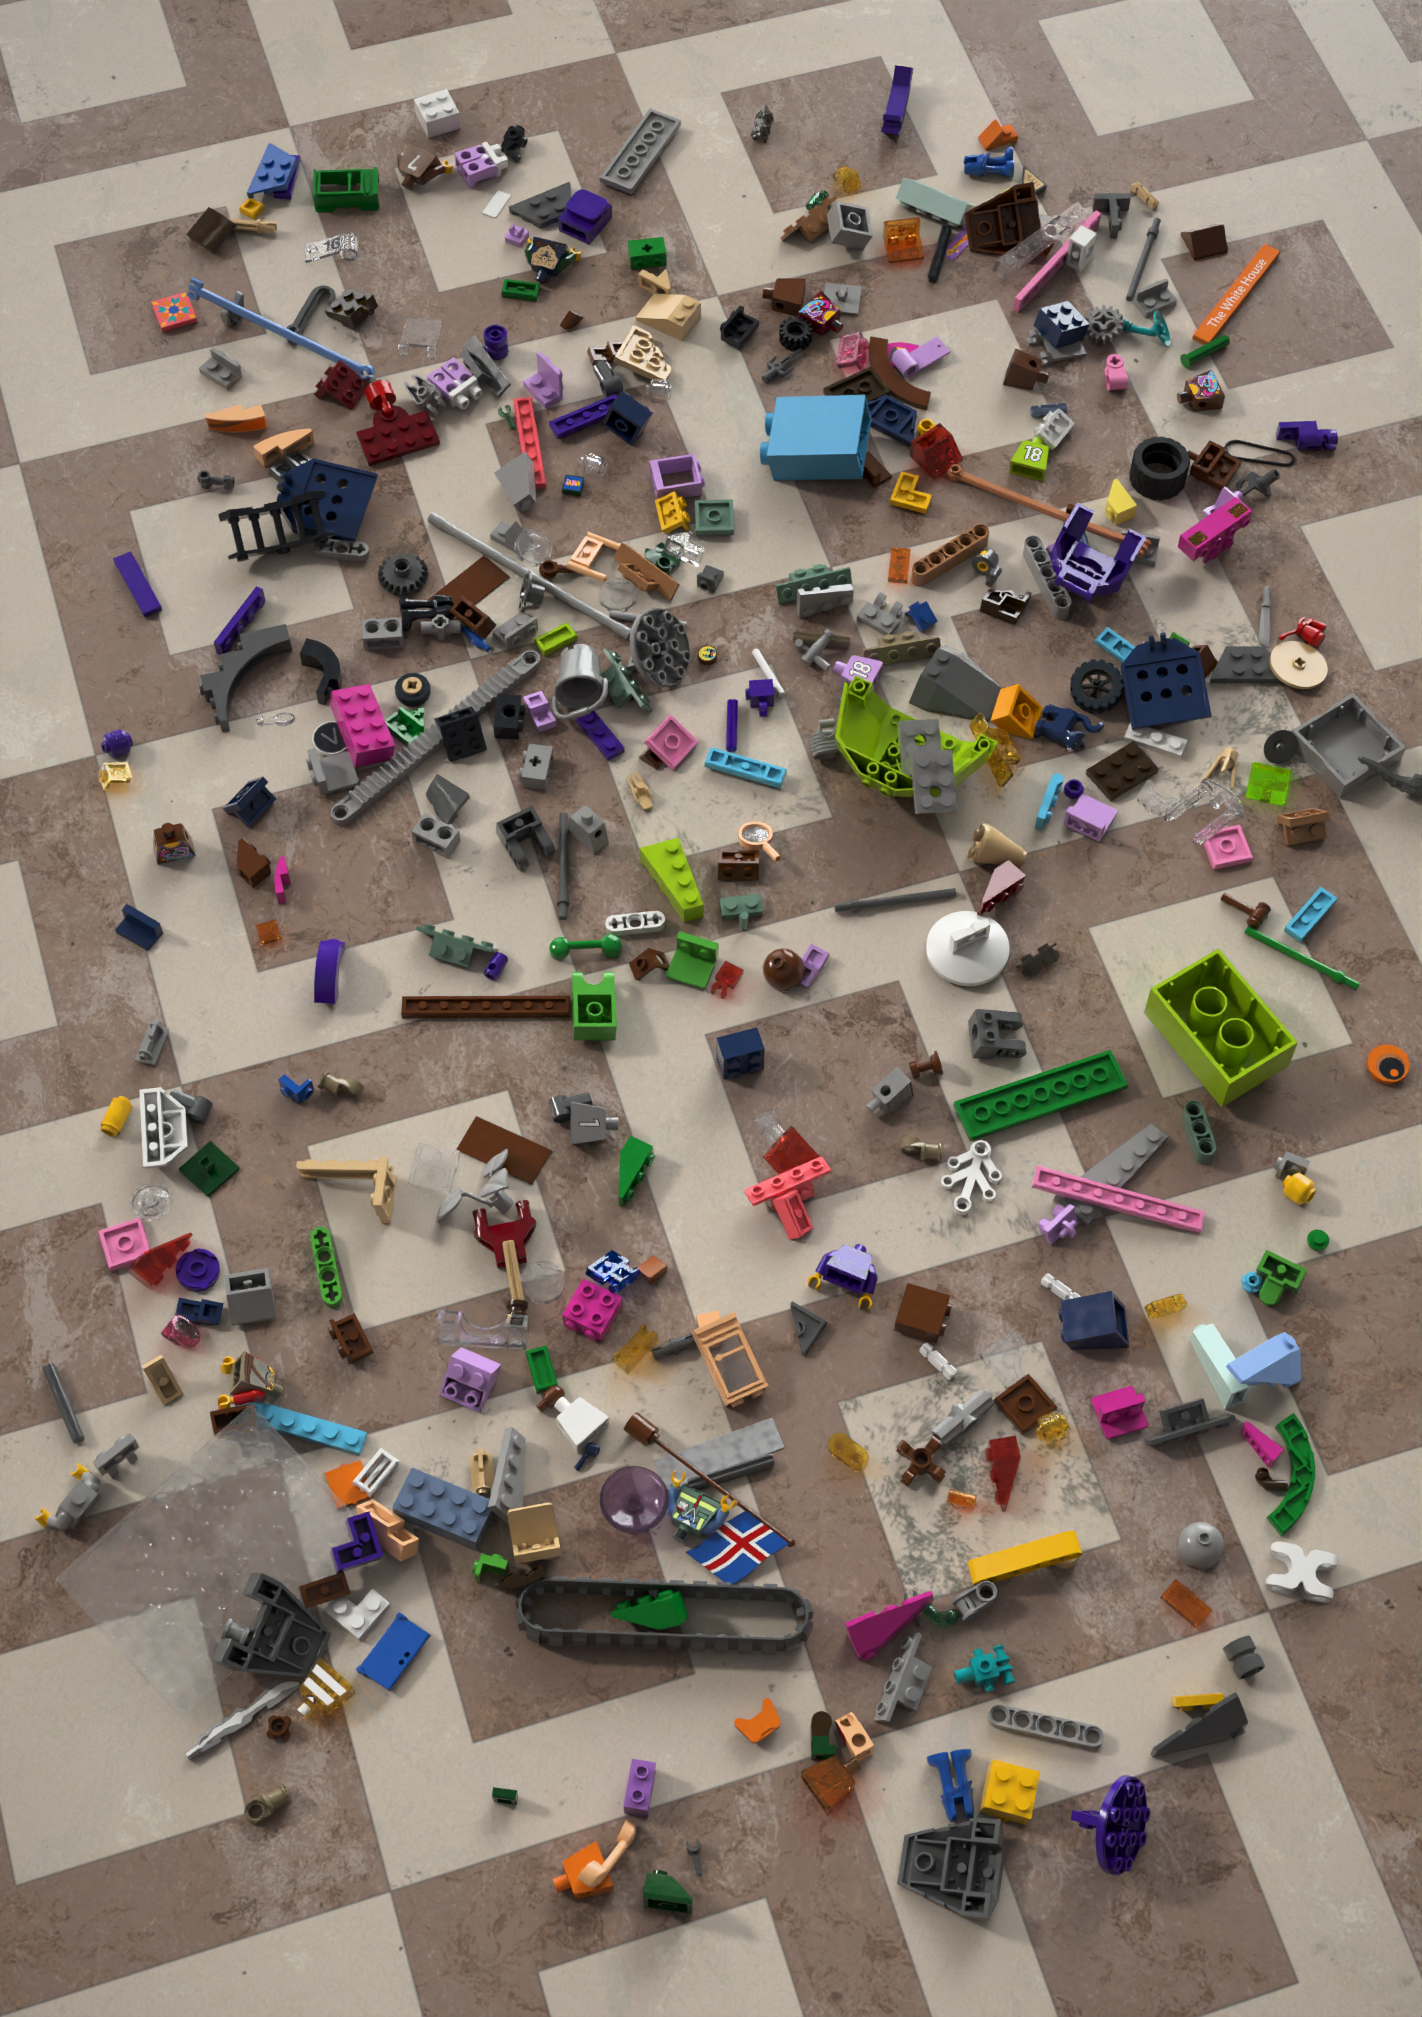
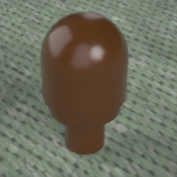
M555 1385L545 1391L541 1396L543 1400L536 1405L537 1409L541 1413L547 1407L552 1409L561 1397H565L563 1388Z

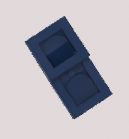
M179 1297L174 1321L198 1325H219L224 1303L202 1299L199 1302Z

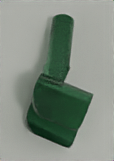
M509 405L505 406L507 413H504L500 407L498 414L501 417H505L511 430L515 429L509 414L511 407Z

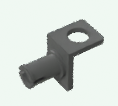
M1275 468L1263 476H1259L1252 471L1236 482L1237 491H1240L1245 496L1256 489L1270 497L1272 495L1270 484L1279 480L1280 474ZM1248 481V487L1242 490V485Z

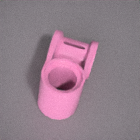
M1112 354L1108 356L1106 361L1105 377L1108 391L1127 389L1128 376L1123 359L1120 355Z

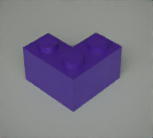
M370 1511L347 1518L345 1524L351 1542L333 1547L330 1550L336 1574L381 1560L383 1557Z

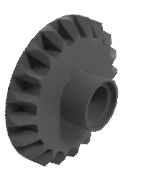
M403 552L401 555L396 553L393 557L388 556V559L383 560L382 565L379 566V583L386 591L392 594H412L421 589L428 579V568L424 560H421L419 556H414L412 553L408 555Z

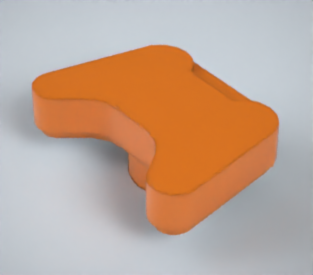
M769 1698L763 1700L762 1711L752 1719L736 1718L734 1721L735 1728L753 1744H757L779 1729L781 1725V1720Z

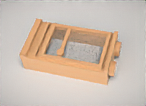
M735 1312L699 1327L692 1332L693 1338L725 1407L731 1404L732 1408L745 1402L743 1398L750 1395L752 1398H756L764 1394L763 1389L769 1386L736 1318Z

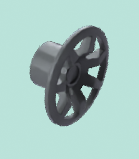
M531 571L526 573L522 583L520 598L523 599L519 602V612L523 611L526 602L541 605L544 597L545 586L531 583Z

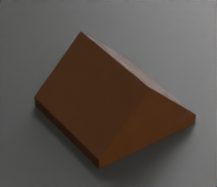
M1213 224L1181 232V236L1193 260L1228 252L1224 224Z

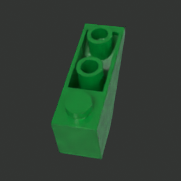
M631 1135L620 1152L619 1206L624 1207L627 1201H631L635 1193L634 1188L636 1184H641L645 1176L644 1171L646 1167H650L655 1159L653 1146Z
M671 1590L663 1591L658 1594V1597L651 1598V1595L640 1597L637 1599V1602L633 1603L630 1600L622 1601L617 1604L616 1609L610 1612L613 1618L658 1630L681 1625L689 1618L681 1591L672 1593Z

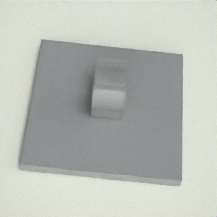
M826 283L824 294L840 309V314L858 315L862 286Z

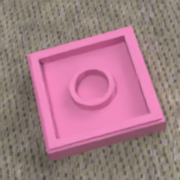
M671 714L644 741L671 770L675 769L699 743Z
M1240 825L1201 833L1200 837L1213 870L1253 861V856Z
M141 1217L98 1231L110 1272L153 1258Z

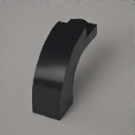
M306 638L300 652L302 665L316 668L323 673L316 694L318 704L326 705L328 699H331L332 691L339 690L342 686L339 660L333 650L327 645Z

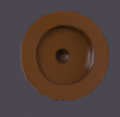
M934 1051L928 1062L917 1064L916 1061L909 1062L913 1079L920 1077V1072L930 1069L934 1073L943 1075L937 1051Z

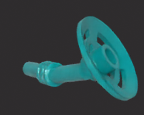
M1158 310L1153 314V326L1150 329L1133 325L1132 322L1129 323L1128 320L1123 318V331L1158 337L1164 346L1170 345V334L1167 324Z

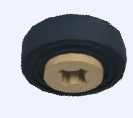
M407 673L401 676L395 685V694L399 702L410 707L424 704L431 693L430 683L427 678L418 673Z

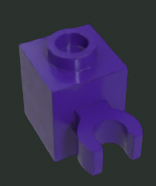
M773 679L749 680V688L745 689L746 700H750V708L759 707L760 717L768 716V707L774 706Z

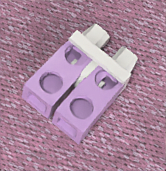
M484 142L482 145L454 153L455 167L463 176L469 188L475 187L476 182L483 179L501 176V170L509 167L508 159L505 155L501 156V149L498 144L490 146L488 142Z
M454 357L443 364L441 368L436 369L427 376V381L435 385L442 392L443 400L449 403L452 408L457 406L464 410L469 405L468 398L470 396L475 400L482 397V389L478 386L477 378L472 376Z

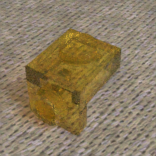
M843 166L837 172L832 173L834 180L843 184L845 193L848 194L861 188L857 170Z

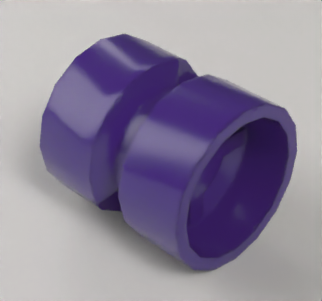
M501 325L488 326L483 333L485 349L493 360L504 359L509 353L507 330Z

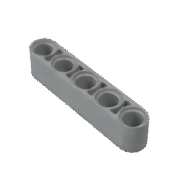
M1035 535L1028 536L1024 542L1023 557L1052 615L1058 620H1064L1069 616L1071 598L1065 588L1054 585L1057 575L1053 571L1049 554L1042 540Z

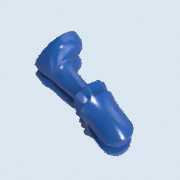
M1008 147L1002 157H990V153L986 155L983 153L965 156L964 173L978 177L989 173L1013 178V147Z
M959 1749L950 1752L956 1774V1788H954L948 1752L928 1756V1764L936 1767L940 1775L943 1788L941 1802L950 1822H957L955 1805L962 1803L966 1820L974 1818V1788H971L972 1781L967 1780L966 1762L972 1756L971 1749Z

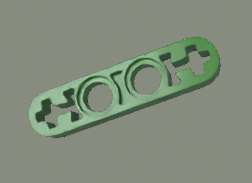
M317 1227L311 1232L310 1238L322 1299L327 1307L336 1308L341 1305L343 1295L332 1240L326 1228ZM320 1234L323 1235L324 1246L320 1247L318 1235ZM322 1253L331 1255L327 1262L319 1260V1256ZM325 1273H333L335 1277L332 1281L326 1282L322 1279ZM328 1288H333L335 1295L334 1301H331V1299L329 1298L330 1293Z

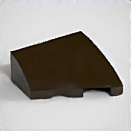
M989 589L982 598L980 612L1016 624L1030 600L1031 592H1025V595H1014L1011 590Z

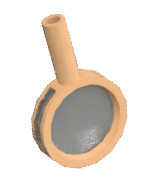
M749 822L740 827L738 841L741 846L754 851L764 850L775 862L781 860V856L770 846L772 843V829L770 826L762 822Z

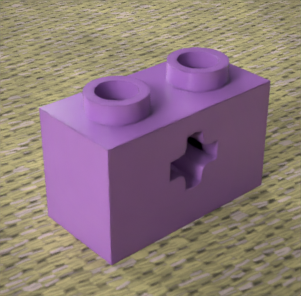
M632 1759L623 1806L624 1814L648 1817L656 1774L655 1762Z

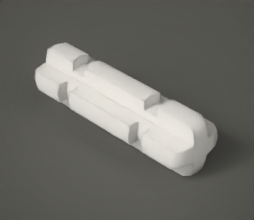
M1048 1273L1041 1280L1043 1286L1046 1288L1050 1287V1291L1063 1300L1081 1297L1076 1292L1072 1293V1290L1059 1280L1055 1281V1277Z
M928 1342L923 1344L919 1352L924 1357H928V1361L937 1370L943 1372V1375L948 1380L952 1379L956 1375L957 1369L952 1365H948L949 1362L937 1350L934 1351V1347Z

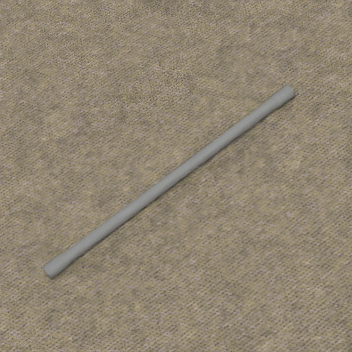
M432 512L429 515L428 522L453 535L523 578L528 571H531L449 523L438 514ZM531 571L532 583L545 586V591L613 630L614 633L624 639L630 640L631 628L613 620Z

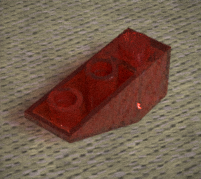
M190 1232L140 1254L127 1272L147 1288L153 1284L157 1286L164 1277L163 1271L166 1268L170 1269L178 1260L175 1256L179 1251L184 1252L190 1245L191 1241L189 1239L193 1234Z
M1016 1436L989 1440L988 1446L985 1448L986 1461L991 1462L992 1470L989 1471L992 1484H996L997 1491L994 1492L997 1505H1001L1002 1512L1006 1511L1021 1458Z

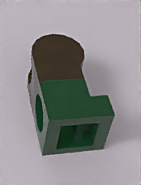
M824 1711L816 1712L811 1720V1760H835L836 1745H829L832 1718Z

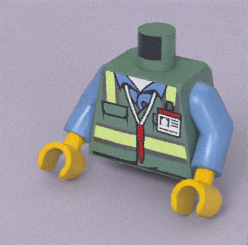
M675 1470L671 1474V1481L673 1483L670 1485L667 1497V1508L672 1525L678 1528L673 1538L685 1544L690 1534L701 1538L703 1535H709L721 1528L729 1515V1509L734 1508L737 1505V1501L733 1500L731 1506L727 1504L729 1495L724 1496L719 1502L686 1484L681 1486L680 1484L685 1480L686 1474L684 1472L682 1479L678 1480L675 1477Z

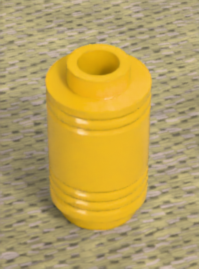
M123 1096L112 1099L100 1124V1130L103 1133L112 1137L120 1134L133 1108L129 1099Z

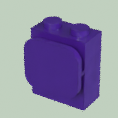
M578 190L566 204V210L558 218L559 231L590 245L611 220L612 205L605 198L588 190Z

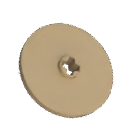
M1282 642L1273 649L1269 659L1271 670L1275 676L1293 688H1315L1324 681L1328 669L1324 657L1315 648L1303 642Z

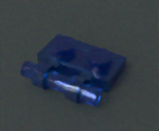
M611 1250L588 1266L585 1274L601 1285L609 1282L611 1284L608 1287L609 1291L615 1293L616 1291H622L627 1283H633L641 1272L637 1267L633 1269L628 1267L629 1260Z

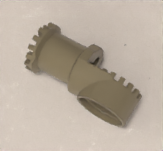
M328 1071L322 1073L320 1076L322 1079L319 1078L320 1081H318L317 1085L319 1089L325 1088L333 1092L335 1096L343 1092L349 1095V1097H355V1099L359 1097L364 1089L363 1085L353 1078H347V1080L344 1078L339 1079L330 1075Z
M911 1136L903 1137L900 1140V1152L902 1154L904 1152V1155L907 1153L908 1156L920 1155V1161H924V1159H938V1161H942V1142L938 1144H925L924 1141H919L918 1138Z
M282 1783L280 1788L269 1794L264 1793L248 1802L244 1810L247 1821L253 1825L261 1824L267 1816L274 1813L275 1809L286 1803L289 1805L293 1803L290 1795L287 1796L289 1793H286L285 1785ZM259 1806L263 1810L262 1815L256 1819L249 1816L250 1809Z

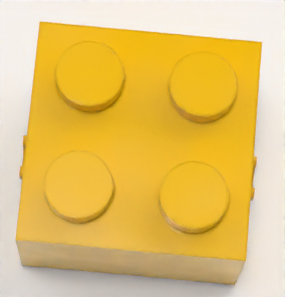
M993 1759L987 1768L979 1813L997 1817L1002 1822H1007L1008 1820L1026 1825L1032 1818L1040 1772Z

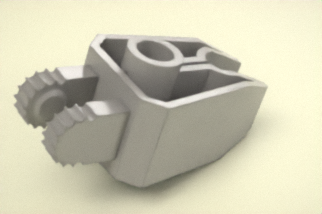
M412 375L411 377L416 383L410 386L405 382L406 390L423 411L427 410L428 413L432 412L437 416L439 412L435 407L438 404L444 408L447 406L443 401L442 392L424 378Z

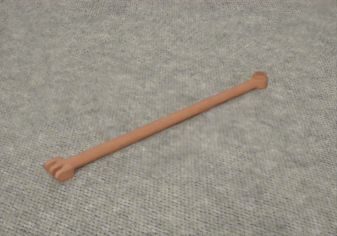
M957 464L949 467L947 477L950 481L965 482L1063 522H1066L1070 516L1069 513L965 473ZM1089 522L1086 531L1118 544H1122L1125 538L1122 534ZM1149 539L1145 540L1137 557H1144L1148 547L1152 544Z

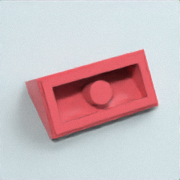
M797 1189L773 1200L789 1239L800 1238L814 1229Z

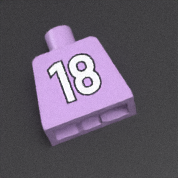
M853 655L847 664L837 661L833 672L841 675L840 686L842 688L844 687V682L848 683L849 687L855 675L873 683V688H875L882 675L883 662Z

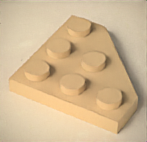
M633 325L613 362L664 385L672 369L669 364L664 362V356L659 347L654 345L651 333Z

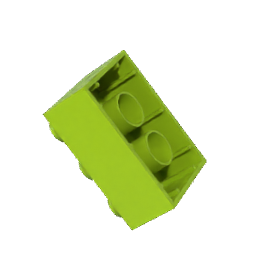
M1219 948L1150 989L1144 1011L1145 1015L1221 1108L1289 1067L1298 1042Z

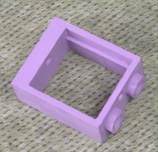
M695 454L650 461V475L656 500L673 491L683 498L702 495V487H705L703 475L700 476L699 474L701 466L700 462L696 461ZM691 470L694 482L664 487L661 475Z

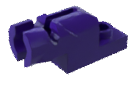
M1316 421L1278 423L1276 439H1295L1297 450L1319 451L1321 447L1325 450H1336L1335 444H1338L1336 430L1318 429Z

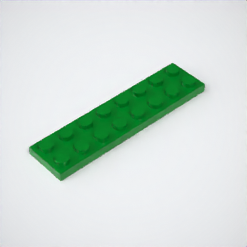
M1108 1050L954 1101L953 1106L969 1141H973L1125 1090L1128 1084L1112 1051Z

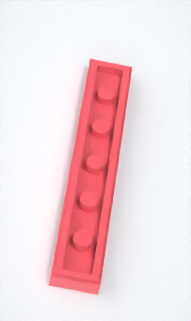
M532 397L513 399L521 453L526 452L534 462L535 489L546 488V481Z

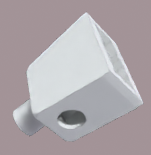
M561 1397L554 1405L561 1413L556 1418L557 1425L577 1453L609 1426V1417L581 1397L577 1398L572 1404L564 1397Z

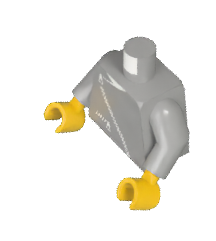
M77 1463L78 1469L74 1473L71 1471L70 1474L79 1481L59 1505L56 1515H50L46 1509L42 1508L40 1510L42 1514L38 1517L35 1516L34 1519L42 1527L48 1525L60 1530H66L67 1528L74 1530L101 1496L97 1493L101 1486L100 1480L80 1463Z

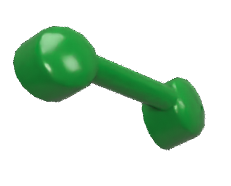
M612 934L603 936L601 940L570 942L564 937H558L552 940L549 945L550 955L556 960L564 959L568 956L570 950L601 948L602 953L608 958H617L622 953L621 940Z

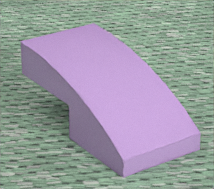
M542 691L523 697L538 732L557 727L556 719L550 711L548 701Z
M810 944L802 958L806 971L804 979L800 983L807 988L810 986L830 956L828 952Z

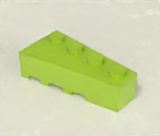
M679 837L639 848L640 862L648 869L650 876L658 883L660 890L668 897L670 904L683 922L704 917V904Z

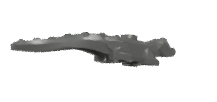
M1358 756L1357 759L1361 764H1365L1369 769L1376 771L1391 787H1395L1401 792H1406L1410 796L1422 799L1421 774H1414L1413 777L1400 776L1374 760Z

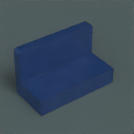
M126 904L122 909L124 919L115 931L127 940L149 951L163 934L161 925L158 921Z

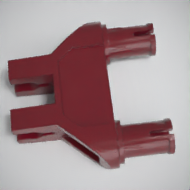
M523 1200L524 1208H522L521 1201L515 1203L519 1218L517 1221L489 1226L486 1209H480L481 1217H479L478 1209L472 1212L476 1227L473 1232L474 1238L495 1254L497 1268L506 1267L503 1242L508 1240L514 1241L518 1264L527 1263L525 1245L531 1238L537 1225L536 1219L531 1216L528 1200Z

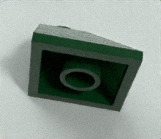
M654 1870L653 1873L647 1872L643 1892L644 1908L692 1914L693 1899L672 1876H669L666 1871Z

